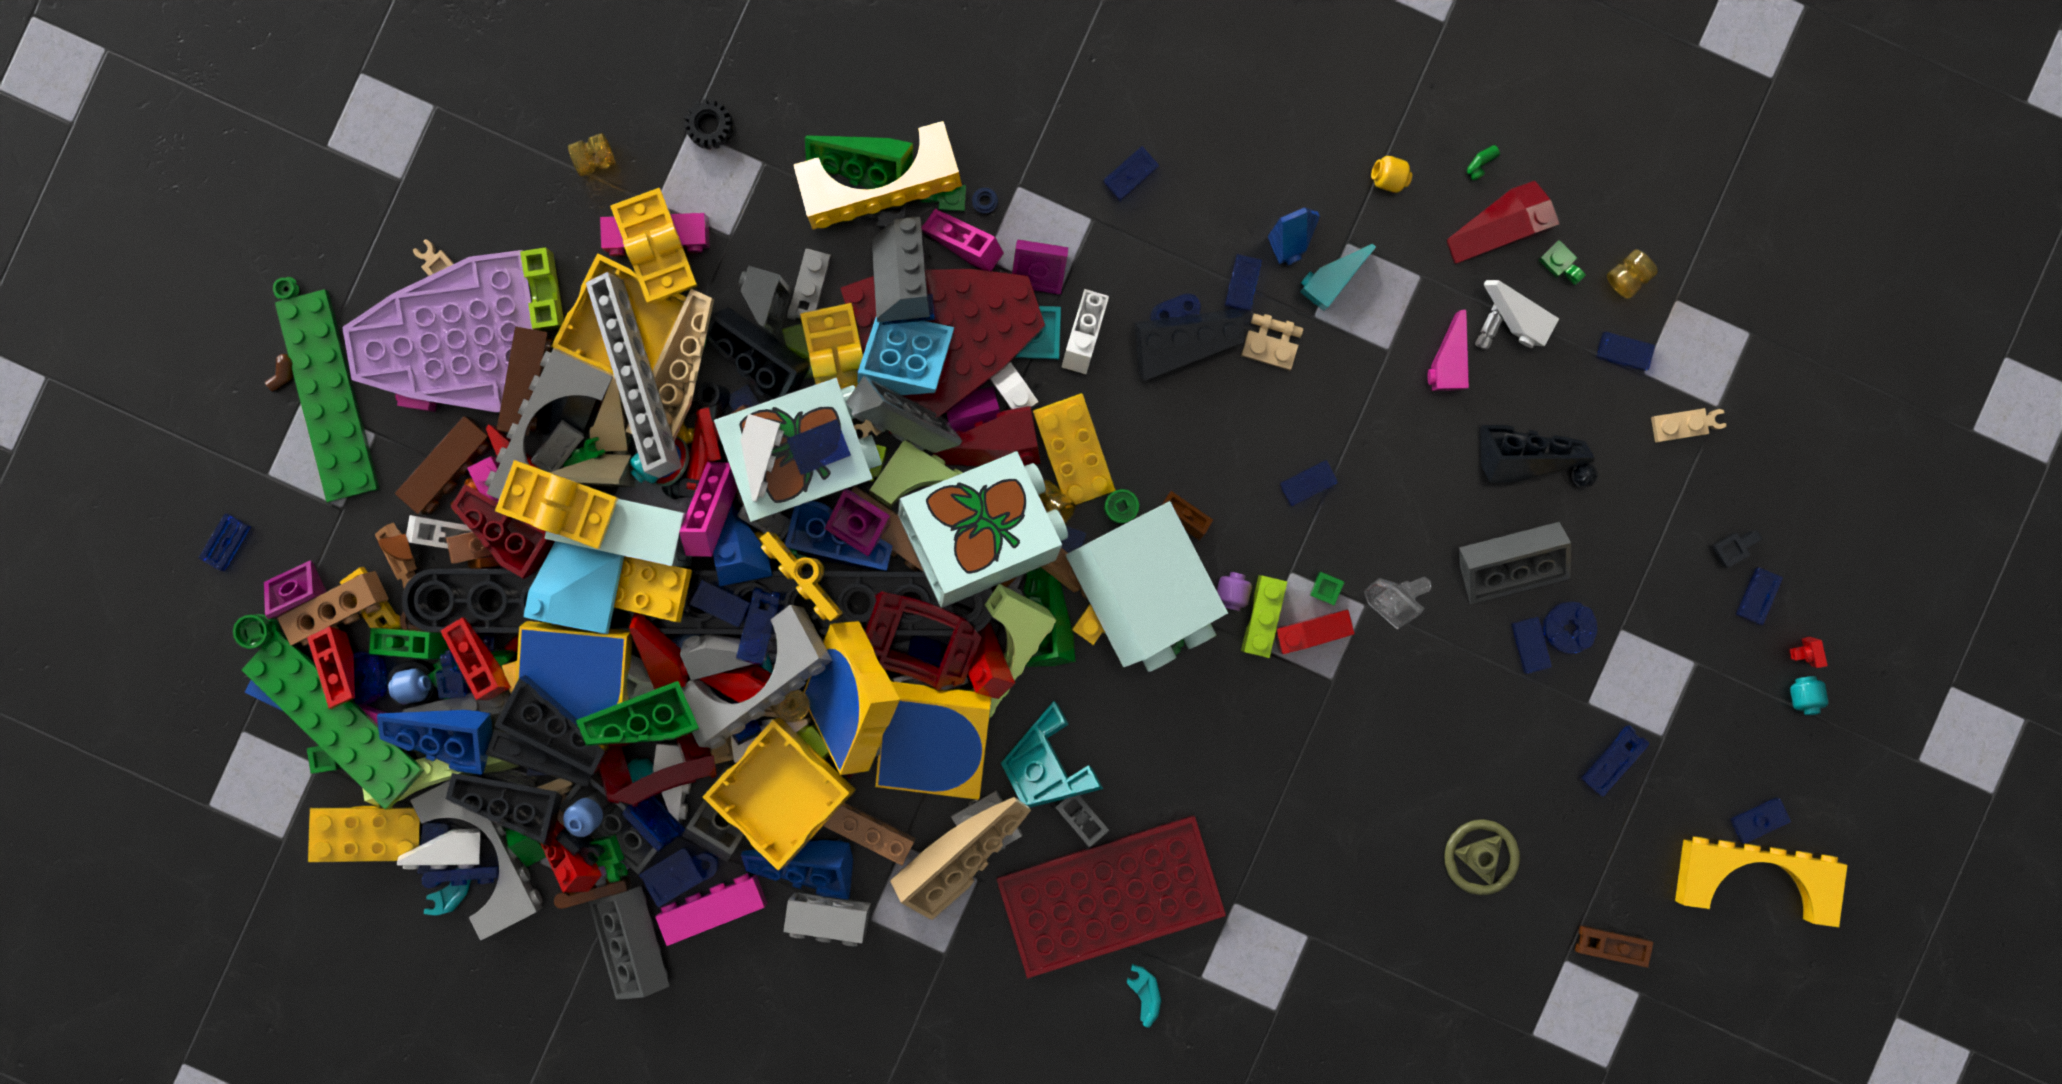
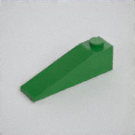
M808 135L805 137L806 161L819 157L825 171L833 175L838 173L850 179L849 183L856 187L859 184L867 189H876L889 185L902 177L913 164V143L872 137Z
M1041 567L1027 572L1024 587L1026 598L1047 608L1056 619L1052 631L1045 636L1039 645L1038 651L1032 655L1025 667L1057 666L1075 662L1074 636L1061 583Z
M678 681L576 720L586 746L674 740L699 730Z

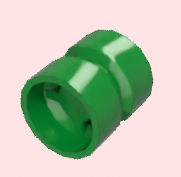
M1116 490L1107 497L1104 503V511L1110 521L1124 524L1136 517L1139 511V502L1134 493L1129 490Z
M265 614L245 615L234 624L233 637L241 647L248 649L262 648L276 631L281 632L278 621L276 619H267Z

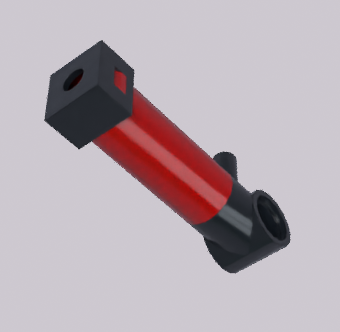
M704 382L697 388V401H692L689 411L697 412L699 409L709 407L712 423L715 425L714 420L723 417L724 409L730 403V392L722 385ZM715 391L716 397L711 401V395ZM697 416L686 478L681 477L678 491L679 496L693 498L707 462H715V460H707Z

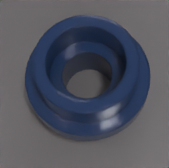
M980 188L973 194L972 204L979 213L988 214L997 207L998 197L992 189ZM988 197L990 203L982 205L980 203L981 198Z

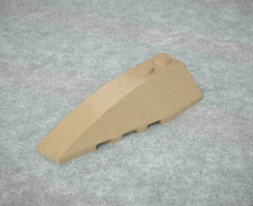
M690 289L652 372L674 441L692 403L714 299L693 289ZM628 424L625 431L632 434L630 425Z
M1013 797L978 813L948 831L890 880L900 902L933 920L973 884V876L978 870L983 871L988 865V857L992 852H998L1001 849L1004 837L1012 835L1031 811L1029 806Z

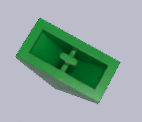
M505 828L508 848L526 867L546 858L540 843Z

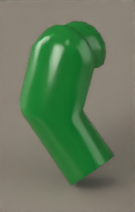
M1492 145L1475 156L1467 167V173L1471 175L1472 180L1476 181L1484 176L1485 172L1481 167L1500 156L1498 147Z

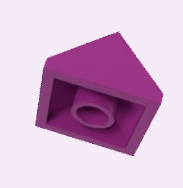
M994 387L974 391L947 412L949 425L955 432H966L975 428V423L983 421L987 423L997 418L996 414L1000 413Z
M846 488L843 490L824 529L869 557L890 526L891 517Z
M311 560L264 582L265 616L267 619H277V617L327 592Z

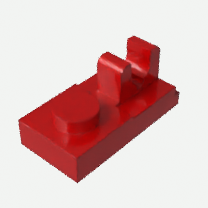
M1813 637L1802 638V647L1789 649L1791 659L1795 661L1805 659L1807 664L1815 668L1828 666L1823 643L1820 639Z

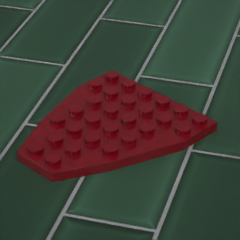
M976 269L926 270L930 317L914 319L954 327V332L936 392L903 396L932 410L937 414L935 417L938 418L946 414L1002 371L1046 327L1028 276ZM874 276L840 288L845 304L852 303L863 355L876 318Z

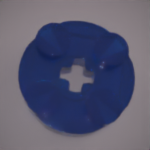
M1578 602L1559 603L1544 619L1543 632L1545 638L1555 649L1563 653L1573 654L1582 652L1593 645L1597 635L1598 627L1593 611ZM1569 620H1572L1573 624L1577 627L1572 635H1569V631L1564 630V625H1568Z
M357 652L353 654L355 698L352 700L356 704L367 705L377 700L379 696H384L387 692L385 660L383 657L375 654ZM365 674V680L364 682H361L360 678H362Z

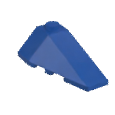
M1304 207L1278 220L1267 237L1279 265L1287 262V265H1291L1302 260L1301 255L1306 252L1320 218L1318 211L1315 212V210Z
M810 501L794 507L785 541L788 549L796 550L798 554L805 555L807 558L887 572L893 548L891 544L880 539L868 557L824 529L833 512L830 507L816 501Z
M733 503L713 552L719 586L772 576L768 555L761 548L762 544L748 524L737 516L739 512Z
M472 710L379 713L377 715L379 737L381 740L407 751L414 749L426 754V759L443 761L449 764L450 769L458 772L481 775L484 773L488 758L486 751L493 735L491 713Z
M839 840L808 842L791 862L780 870H777L756 849L742 851L741 857L747 872L775 881L783 878L792 882L793 887L801 889V886L804 885L816 889L815 894L824 897L846 900L850 897L853 856L850 845L847 842Z

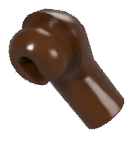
M287 354L277 356L276 374L265 381L266 386L272 392L293 378V363Z

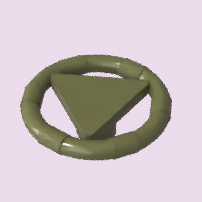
M1474 820L1458 827L1450 836L1445 848L1444 863L1448 875L1458 887L1468 893L1490 895L1501 891L1514 879L1519 868L1520 851L1516 839L1504 826L1490 820ZM1482 829L1499 834L1456 848L1464 836L1473 830ZM1503 838L1510 854V864L1508 870L1500 879L1493 883ZM1454 854L1489 885L1483 886L1466 881L1458 873Z

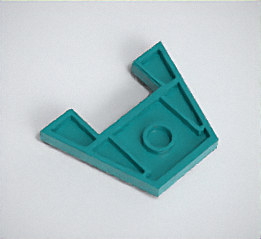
M1055 701L1052 702L1001 762L1019 800L1029 806V808L1103 789L1094 770L1089 765L1069 778L1066 775L1048 740V737L1069 725L1058 703Z

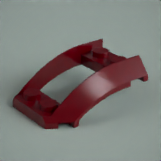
M883 591L875 595L876 603L865 634L883 669L918 679L933 686L935 690H941V687L951 684L957 686L965 682L982 638L966 619L920 600ZM903 611L920 615L954 628L940 668L910 655L890 650Z
M692 733L676 738L683 763L661 769L632 783L622 748L630 743L607 744L610 748L599 768V773L609 802L619 804L620 801L632 804V807H637L638 803L663 791L696 782V779L707 776H711V778L716 777L714 755L711 756L709 748L699 747Z

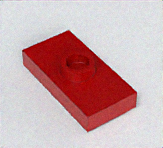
M709 407L699 409L696 415L707 460H719L721 456L717 441L720 440L716 425L712 423Z

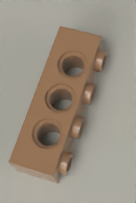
M376 571L361 574L277 617L290 646L301 643L304 647L309 645L308 636L329 626L339 629L337 625L343 622L345 625L351 624L360 619L359 614L363 612L370 614L381 609L380 604L389 600ZM354 595L357 598V605L354 602ZM333 607L336 610V615L333 613Z
M844 803L823 825L900 865H903L916 839L847 803Z

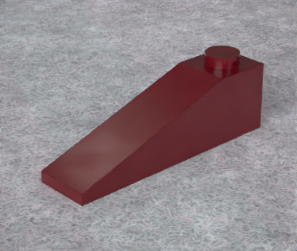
M1532 181L1510 189L1446 241L1454 263L1457 264L1552 230L1559 225V221L1551 199L1536 181Z
M1031 407L1006 410L996 414L997 418L987 423L983 421L975 423V428L966 432L957 431L956 433L962 439V443L959 446L933 454L946 462L945 464L982 466L1017 451L1024 466L1032 463L1035 465L1041 464Z
M464 484L452 503L451 508L467 527L473 531L484 547L495 557L500 566L523 579L541 568L555 542L545 539L546 531L496 512L495 509L498 502Z

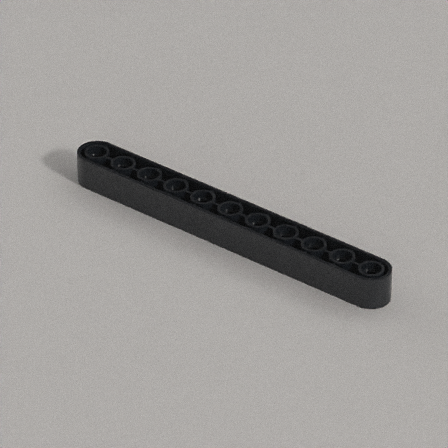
M427 569L414 575L406 584L402 596L403 610L408 620L414 626L427 632H441L442 629L464 617L476 633H519V626L526 621L542 622L524 617L528 592L540 569L525 579L507 569ZM692 570L681 622L642 615L663 634L776 635L771 619L789 605L797 606V599L800 593L796 587L799 584L794 578L788 579L781 571H771L772 576L719 586L717 571ZM803 571V574L809 579L814 571ZM824 571V576L818 584L843 614L833 621H829V619L823 620L815 611L808 614L819 635H826L830 624L855 621L860 622L865 632L876 603L875 595L881 591L904 596L908 592H915L921 596L923 602L940 607L924 572ZM989 588L972 595L975 600V608L968 615L958 614L954 610L953 604L942 609L966 619L979 632L992 619V615L986 608L985 603L992 595L993 590ZM440 589L445 590L450 598L449 606L444 611L438 610L434 604L435 593ZM493 589L501 594L503 600L501 607L495 612L491 611L485 602L486 595ZM702 590L708 592L713 600L711 609L706 613L698 612L693 605L694 596ZM752 591L760 592L765 598L764 609L757 614L751 613L745 605L746 596ZM857 591L864 592L870 599V607L864 614H856L849 607V599ZM614 607L610 629L629 630L633 615L636 612ZM903 611L895 635L952 636L954 628L916 614L910 615Z

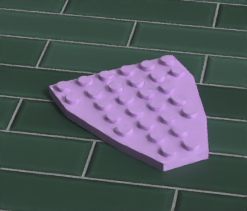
M522 250L472 256L463 259L391 294L343 326L352 380L411 399L495 413L500 412L515 326L532 329L528 303H531L528 280L524 278L520 255Z

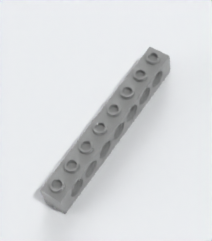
M606 272L586 282V286L645 473L660 478L682 468L624 281Z

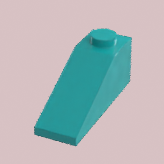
M1370 244L1319 268L1315 274L1310 271L1301 282L1304 287L1300 293L1325 311L1376 246Z

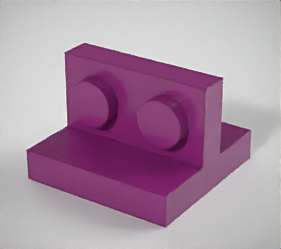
M1018 239L1012 274L1028 276L1033 290L1061 294L1069 247Z

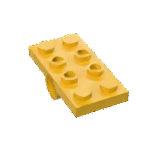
M660 188L610 206L623 238L626 253L633 265L648 305L697 287L696 280Z
M852 303L800 313L816 385L837 378L840 389L852 385L856 388L858 385V370L863 354Z
M1081 393L1033 410L1066 507L1069 508L1114 492L1115 488L1083 394Z
M514 460L495 511L531 524L544 531L600 549L619 498Z
M767 532L760 538L764 543L761 546L763 551L771 559L777 558L781 563L778 567L788 579L794 578L799 584L796 587L798 592L806 600L812 599L816 604L813 609L823 620L829 619V621H833L843 614L818 584L824 576V567L819 560L815 558L797 559L774 532ZM807 564H810L814 570L812 577L809 579L803 574V568Z
M624 556L614 607L665 620L681 622L692 570Z
M377 806L310 808L308 862L397 861L398 856L419 846L420 819L414 807H392L390 810Z

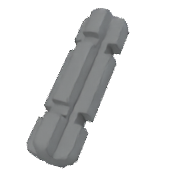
M1495 303L1491 309L1493 312L1489 313L1481 330L1482 335L1478 336L1475 345L1483 350L1489 349L1493 341L1491 338L1495 337L1503 320Z

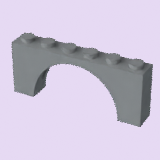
M553 348L551 353L546 351L540 363V366L544 367L540 377L534 376L529 390L533 391L529 401L524 399L519 408L518 414L522 415L518 425L513 423L507 434V438L511 439L508 448H501L496 458V462H499L500 465L496 472L490 471L484 484L489 487L486 494L500 499L514 460L529 465L525 452V433L531 418L540 408L555 399L571 395L589 396L602 400L613 374L557 348Z
M789 605L771 619L777 639L776 663L766 685L749 700L737 704L728 703L717 696L710 686L701 680H690L686 683L685 687H681L699 727V730L692 732L699 747L711 749L721 747L725 744V739L743 731L748 722L762 717L767 708L781 703L785 699L786 694L804 686L805 680L823 672L825 666L833 661L804 607Z
M480 774L469 775L473 777L482 778ZM449 780L410 801L421 823L438 818L461 819L481 829L494 845L499 861V876L496 888L488 902L478 912L469 917L481 941L538 912L543 908L541 905L543 900L539 891L533 889L529 881L531 876L528 869L521 865L518 857L508 848L505 827L446 800Z

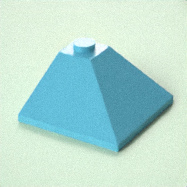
M876 317L858 370V383L865 376L901 395L935 393L954 327L914 318L877 322Z
M555 541L529 589L524 617L608 634L624 556Z

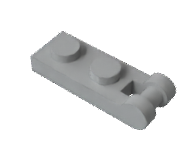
M805 249L794 294L788 309V319H801L800 313L818 309L832 257L830 254ZM801 301L809 303L808 310L799 308Z

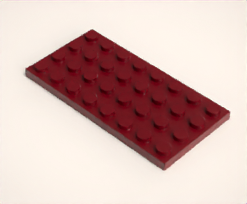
M1194 815L996 877L1027 978L1226 916Z

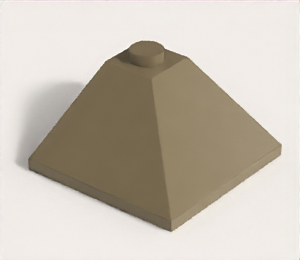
M628 450L613 451V455L605 454L549 472L585 486L635 488L636 478L630 473L634 469L630 464V459L633 456L629 455Z

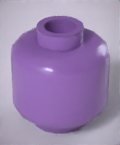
M1230 572V576H1222L1219 579L1217 593L1225 608L1240 611L1241 607L1244 608L1248 605L1252 584L1245 580L1246 575Z

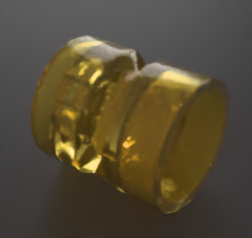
M603 132L589 137L586 143L580 140L568 145L570 157L580 177L595 172L596 167L602 170L615 165L612 150Z
M1635 249L1623 259V265L1618 264L1607 274V279L1620 295L1630 299L1641 289V283H1648L1658 274V270L1645 253Z
M1045 480V492L1038 496L1046 512L1056 509L1062 516L1064 523H1066L1075 511V504L1065 494H1061V491L1050 480Z
M797 689L790 691L785 695V699L781 703L771 705L770 708L781 719L793 723L800 721L806 716L810 704L806 694Z

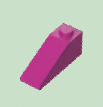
M935 209L922 226V231L981 270L992 271L1004 254L994 236L940 210Z
M1460 310L1455 313L1431 365V369L1428 370V384L1432 385V391L1465 390L1469 388L1466 310Z

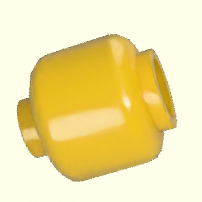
M1385 156L1375 162L1371 177L1374 179L1376 187L1398 193L1404 187L1409 186L1412 180V172H1410V166L1407 161L1393 156Z

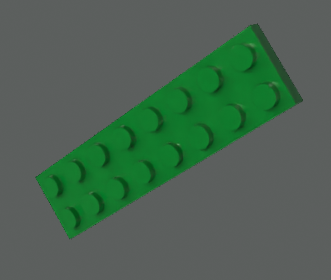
M324 289L275 302L288 356L293 363L292 371L326 502L330 503L380 490L329 291Z
M276 631L268 643L242 669L267 696L385 810H390L424 772L425 769L403 748L380 739L378 724L353 700L329 709L316 665L296 645L290 646L287 637L282 632Z

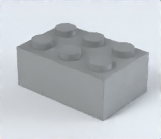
M794 892L788 900L783 932L790 933L789 936L793 938L803 939L805 935L816 937L815 940L820 942H831V939L842 940L843 945L857 946V943H863L867 933L871 903Z

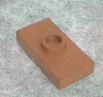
M473 532L446 538L452 564L492 555Z

